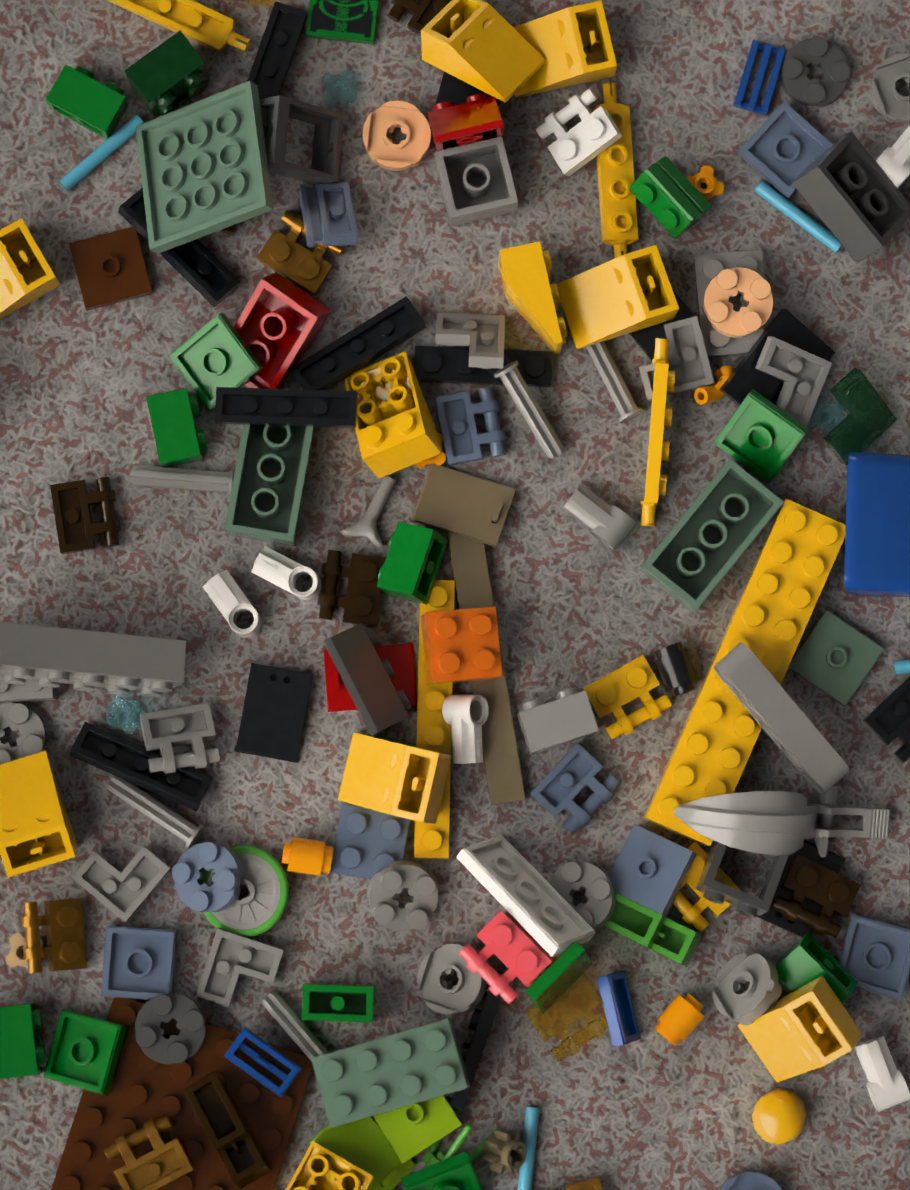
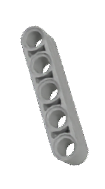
M738 643L713 666L721 680L817 792L824 795L849 772V767L746 645Z

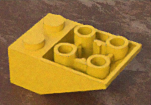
M451 0L421 30L423 61L504 103L545 63V58L490 4L482 0Z
M602 0L568 7L513 27L545 58V63L514 94L515 98L615 77L617 63Z
M22 218L0 230V319L61 285Z
M540 241L499 250L498 266L505 297L555 355L560 354L562 344L566 343L567 329L564 317L557 318L556 311L559 310L558 304H560L556 283H549L552 270L549 250L542 251Z
M657 245L624 254L556 284L560 305L576 350L672 320L679 310Z
M406 351L358 370L344 379L347 391H357L355 429L362 460L378 479L441 454L435 425Z
M353 732L338 800L402 818L436 824L452 755Z
M47 750L1 763L0 855L7 876L12 877L76 857L79 847Z
M823 975L771 1004L765 1013L755 1019L752 1024L742 1025L738 1023L737 1025L777 1083L825 1066L852 1051L863 1034Z
M312 1141L286 1190H369L374 1176Z

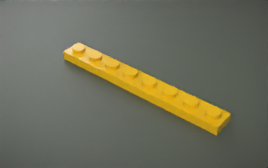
M435 580L428 604L420 603L416 747L451 755V725L445 722L442 707L447 696L452 694L453 683L427 685L421 615L426 612L454 610L455 580ZM451 761L436 824L415 821L414 858L449 859Z

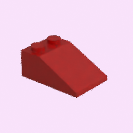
M480 93L467 97V103L454 106L453 101H447L434 105V111L427 113L436 151L502 136L504 141V125L495 97L487 98L486 93Z
M277 272L261 279L234 325L237 333L263 367L260 372L244 384L248 388L279 389L291 373L290 369L297 365L332 312V310Z

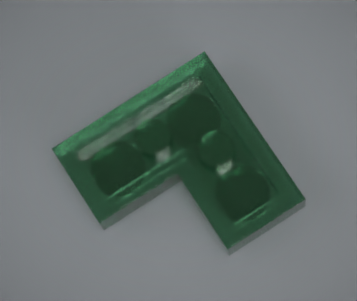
M855 367L830 389V392L847 413V416L823 437L837 458L847 466L849 452H863L897 420L863 372Z

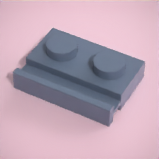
M349 182L315 184V187H305V184H300L299 199L307 246L313 247V243H323V246L357 245L358 231Z

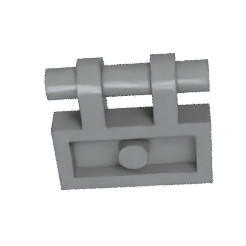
M209 703L140 714L146 751L156 749L161 751V757L148 759L150 773L164 771L165 774L176 772L177 768L195 766L196 769L207 767L208 763L220 762L218 748L205 750L203 742L215 740L216 737ZM191 744L192 752L173 754L172 747Z

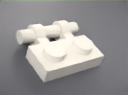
M588 88L581 95L576 93L568 100V105L557 113L551 112L544 118L545 122L536 128L538 135L543 140L552 133L556 135L557 140L547 148L563 174L569 177L623 136L605 108L600 106L594 112L591 111L589 105L598 99L591 88ZM578 114L582 121L568 131L564 124Z

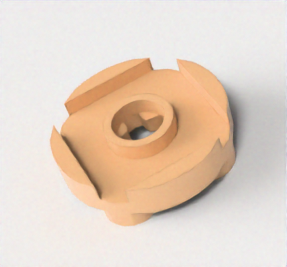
M405 101L386 102L373 113L371 112L363 126V144L370 160L384 169L402 171L420 164L429 150L431 143L430 125L424 115L419 112V109L411 103ZM395 128H401V133L407 135L406 139L401 140L399 144H393L392 139L387 138V134L393 133Z
M741 267L722 270L711 280L703 298V309L708 320L712 323L711 325L719 333L732 338L749 336V334L761 329L768 321L773 308V296L769 282L763 279L757 272ZM737 294L743 295V300L748 302V306L741 307L739 311L733 310V304L728 302L729 297H736Z

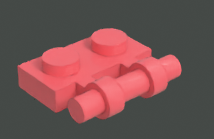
M502 910L476 934L486 945L479 953L469 943L459 951V955L468 963L466 967L472 973L476 971L490 985L489 990L495 996L499 994L508 1004L518 996V993L509 985L515 977L527 987L552 962ZM493 953L508 967L501 976L486 961Z

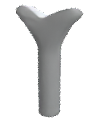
M388 476L383 477L364 517L351 527L343 529L341 531L342 535L348 537H367L373 545L377 547L383 546L377 531L376 522L395 486L396 480Z

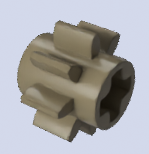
M496 1129L495 1134L490 1135L486 1139L483 1146V1159L491 1162L490 1170L501 1174L504 1171L514 1173L515 1169L524 1163L527 1154L526 1143L519 1141L520 1133L510 1129H506L505 1132Z

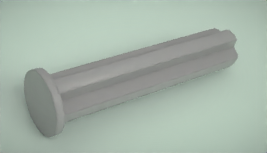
M605 342L587 346L586 348L621 415L618 419L619 423H625L644 412L643 407H637Z
M513 361L505 365L503 369L496 371L493 375L495 378L500 377L546 456L550 459L555 458L564 451V447L516 367L519 365L518 361Z
M135 465L131 471V483L134 486L228 493L230 497L235 469H231L230 472Z
M115 775L108 782L107 789L185 841L187 843L186 848L189 849L201 834L204 825L200 824L197 827L135 784Z
M272 991L262 1000V1005L310 1060L311 1058L329 1053L276 991Z

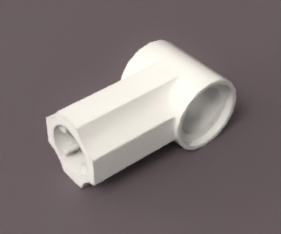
M910 125L900 135L892 147L888 146L876 160L877 164L897 188L910 176Z
M264 546L257 556L251 573L302 600L315 598L320 593L322 587L319 575L310 567L303 566L267 546ZM302 575H311L313 585L310 590L306 592L298 591L296 588L297 579Z
M227 569L212 577L202 586L230 628L238 636L251 638L260 631L262 626L260 614L253 607ZM244 612L253 614L254 621L249 628L240 629L236 626V620L240 614Z
M463 694L447 696L443 703L442 713L445 722L451 725L453 763L470 764L483 762L482 725L487 721L489 715V706L486 698L482 695Z
M879 1036L856 1045V1053L868 1080L866 1086L877 1112L910 1100L908 1086L901 1071L896 1069L884 1036Z

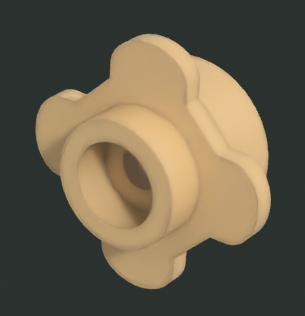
M15 933L9 939L11 949L10 954L5 958L6 964L12 968L16 966L26 967L28 970L27 959L24 960V955L21 953L23 949H27L26 938L20 933ZM40 938L41 947H44V942Z

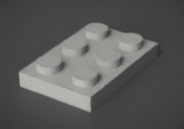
M762 249L694 255L693 263L699 325L708 358L746 355L769 326V319L761 329L749 334V336L742 338L728 337L716 331L711 325L712 323L708 320L703 309V298L711 280L724 269L735 267L747 268L757 272L765 279ZM737 294L736 297H729L728 302L733 304V310L739 311L741 307L748 306V302L743 300V295Z

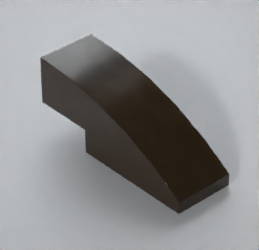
M215 1071L184 1089L214 1149L219 1153L236 1186L241 1189L271 1172L256 1141Z

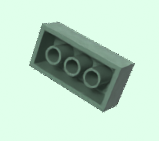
M243 425L224 529L227 535L290 546L296 545L316 427Z
M729 458L642 565L640 571L694 614L784 501Z
M452 1018L311 1058L330 1128L471 1087Z

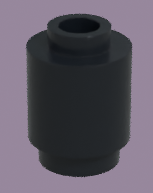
M681 642L655 651L658 659L655 663L666 692L674 691L675 696H679L695 689L693 683L699 681L689 652L687 649H683Z

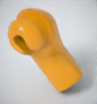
M726 365L717 369L715 376L718 382L697 388L694 392L695 401L702 405L718 401L725 396L719 389L732 374L733 368L730 365Z

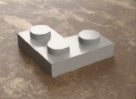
M437 313L435 344L469 346L468 367L503 369L505 316Z
M694 316L664 324L667 339H670L669 348L672 358L668 359L669 371H675L674 392H667V395L714 383L698 317ZM655 363L639 367L647 400H651L653 395Z
M768 336L755 369L785 381L775 405L807 427L832 362L780 339Z
M145 846L140 849L122 872L98 852L93 851L73 875L72 879L126 923L166 876L171 867Z
M217 929L196 996L229 1007L240 973L274 984L284 949Z

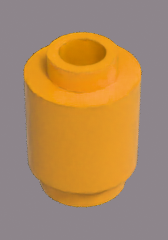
M292 836L291 843L284 842L281 863L288 864L287 871L316 876H320L321 873L329 874L334 846L325 845V841Z
M689 993L684 998L678 994L657 1018L659 1023L654 1029L676 1047L681 1040L684 1042L705 1018L701 1013L704 1006Z

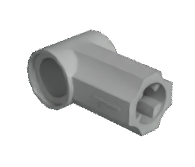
M583 484L573 493L563 507L591 529V534L613 551L619 547L636 525V522L615 505L610 506Z

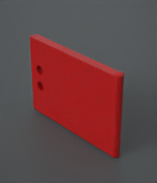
M413 642L382 645L374 648L380 660L387 658L396 676L390 679L396 692L403 689L411 707H417ZM323 650L328 712L357 710L328 651Z

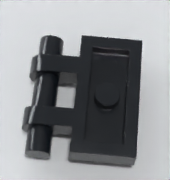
M910 676L863 719L886 746L897 737L901 740L903 745L894 754L902 763H905L910 758V732L906 729L910 725Z

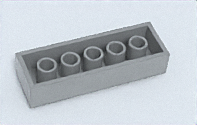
M0 622V677H3L4 682L8 684H25L26 680L39 681V686L47 688L60 687V683L73 684V689L79 691H93L95 686L107 687V692L112 694H128L129 690H139L141 695L145 697H162V693L171 692L172 688L184 683L186 640Z

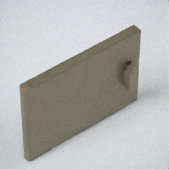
M431 464L411 521L497 547L516 489L441 465Z

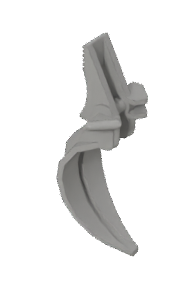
M834 785L824 795L814 789L809 796V801H807L806 796L797 792L751 791L701 798L677 806L674 809L676 817L706 838L743 851L775 856L793 854L803 847L804 839L814 838L819 856L825 858L827 856L828 837L888 838L890 809L838 805V785ZM816 813H820L819 825H815ZM834 815H863L862 829L834 827L833 817Z

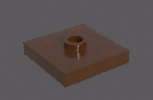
M133 227L69 243L87 311L153 294L138 233Z

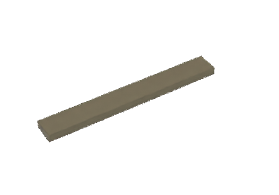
M447 532L459 610L494 607L484 543ZM501 645L502 677L493 680L471 681L473 695L484 696L489 706L487 721L482 725V747L491 805L526 800Z

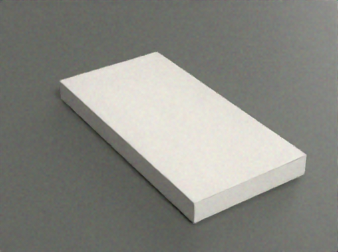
M503 835L463 848L456 858L551 957L564 952L573 942L577 941L581 945L590 941L596 933Z

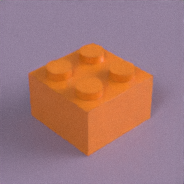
M496 607L426 612L421 615L427 685L493 680L502 677Z

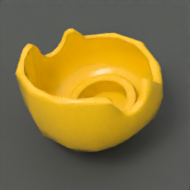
M776 1088L760 1097L755 1104L751 1116L754 1130L760 1137L771 1144L779 1145L788 1143L801 1134L808 1114L805 1102L796 1092L784 1088Z

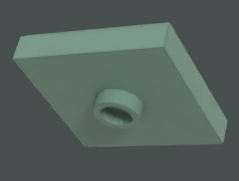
M825 610L791 660L788 669L842 706H846L884 648L830 611Z

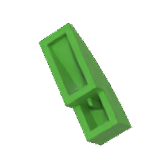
M614 892V895H616L615 908L611 917L603 926L688 967L702 935Z

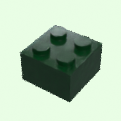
M181 30L124 70L131 89L154 119L178 110L180 107L178 103L188 96L195 98L207 88L206 83L210 81L205 62Z

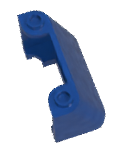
M849 452L844 582L846 591L852 596L910 597V455Z

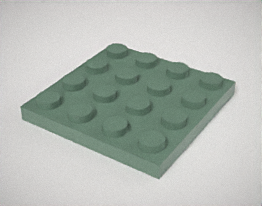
M247 81L136 127L149 249L159 254L274 210L258 85L252 81Z

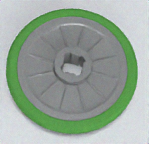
M252 846L232 847L230 849L236 853L243 866V877H241L239 887L247 884L250 895L241 899L239 894L237 900L227 909L220 912H204V914L217 929L246 938L257 936L271 929L282 917L289 898L287 876L280 863L268 852ZM205 870L202 878L203 883H207L210 886L213 885L212 877L215 875L214 870Z

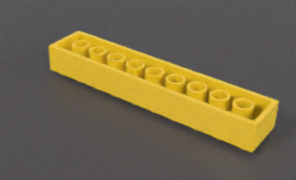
M789 499L784 500L776 514L643 819L706 847L711 846L713 840L697 833L674 815V809L677 806L697 799L734 793L762 729L717 675L713 666L738 643H743L757 656L781 685L845 539V524Z

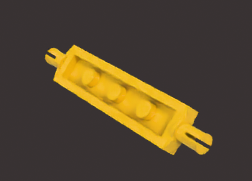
M107 0L175 33L181 30L186 38L218 53L227 44L246 52L251 43L250 38L248 39L233 32L234 19L193 0Z
M616 83L602 84L604 103L596 106L593 112L600 106L605 108L623 135L596 156L602 243L613 246L615 259L627 254V246L638 241L639 237L636 196L629 190L630 186L635 182L630 105L617 103Z
M655 338L654 359H652V363H655L645 496L644 501H641L642 516L640 525L655 526L659 495L666 496L667 475H660L661 461H668L670 441L663 440L664 426L671 427L673 406L666 405L667 392H674L675 371H669L668 346L670 339Z

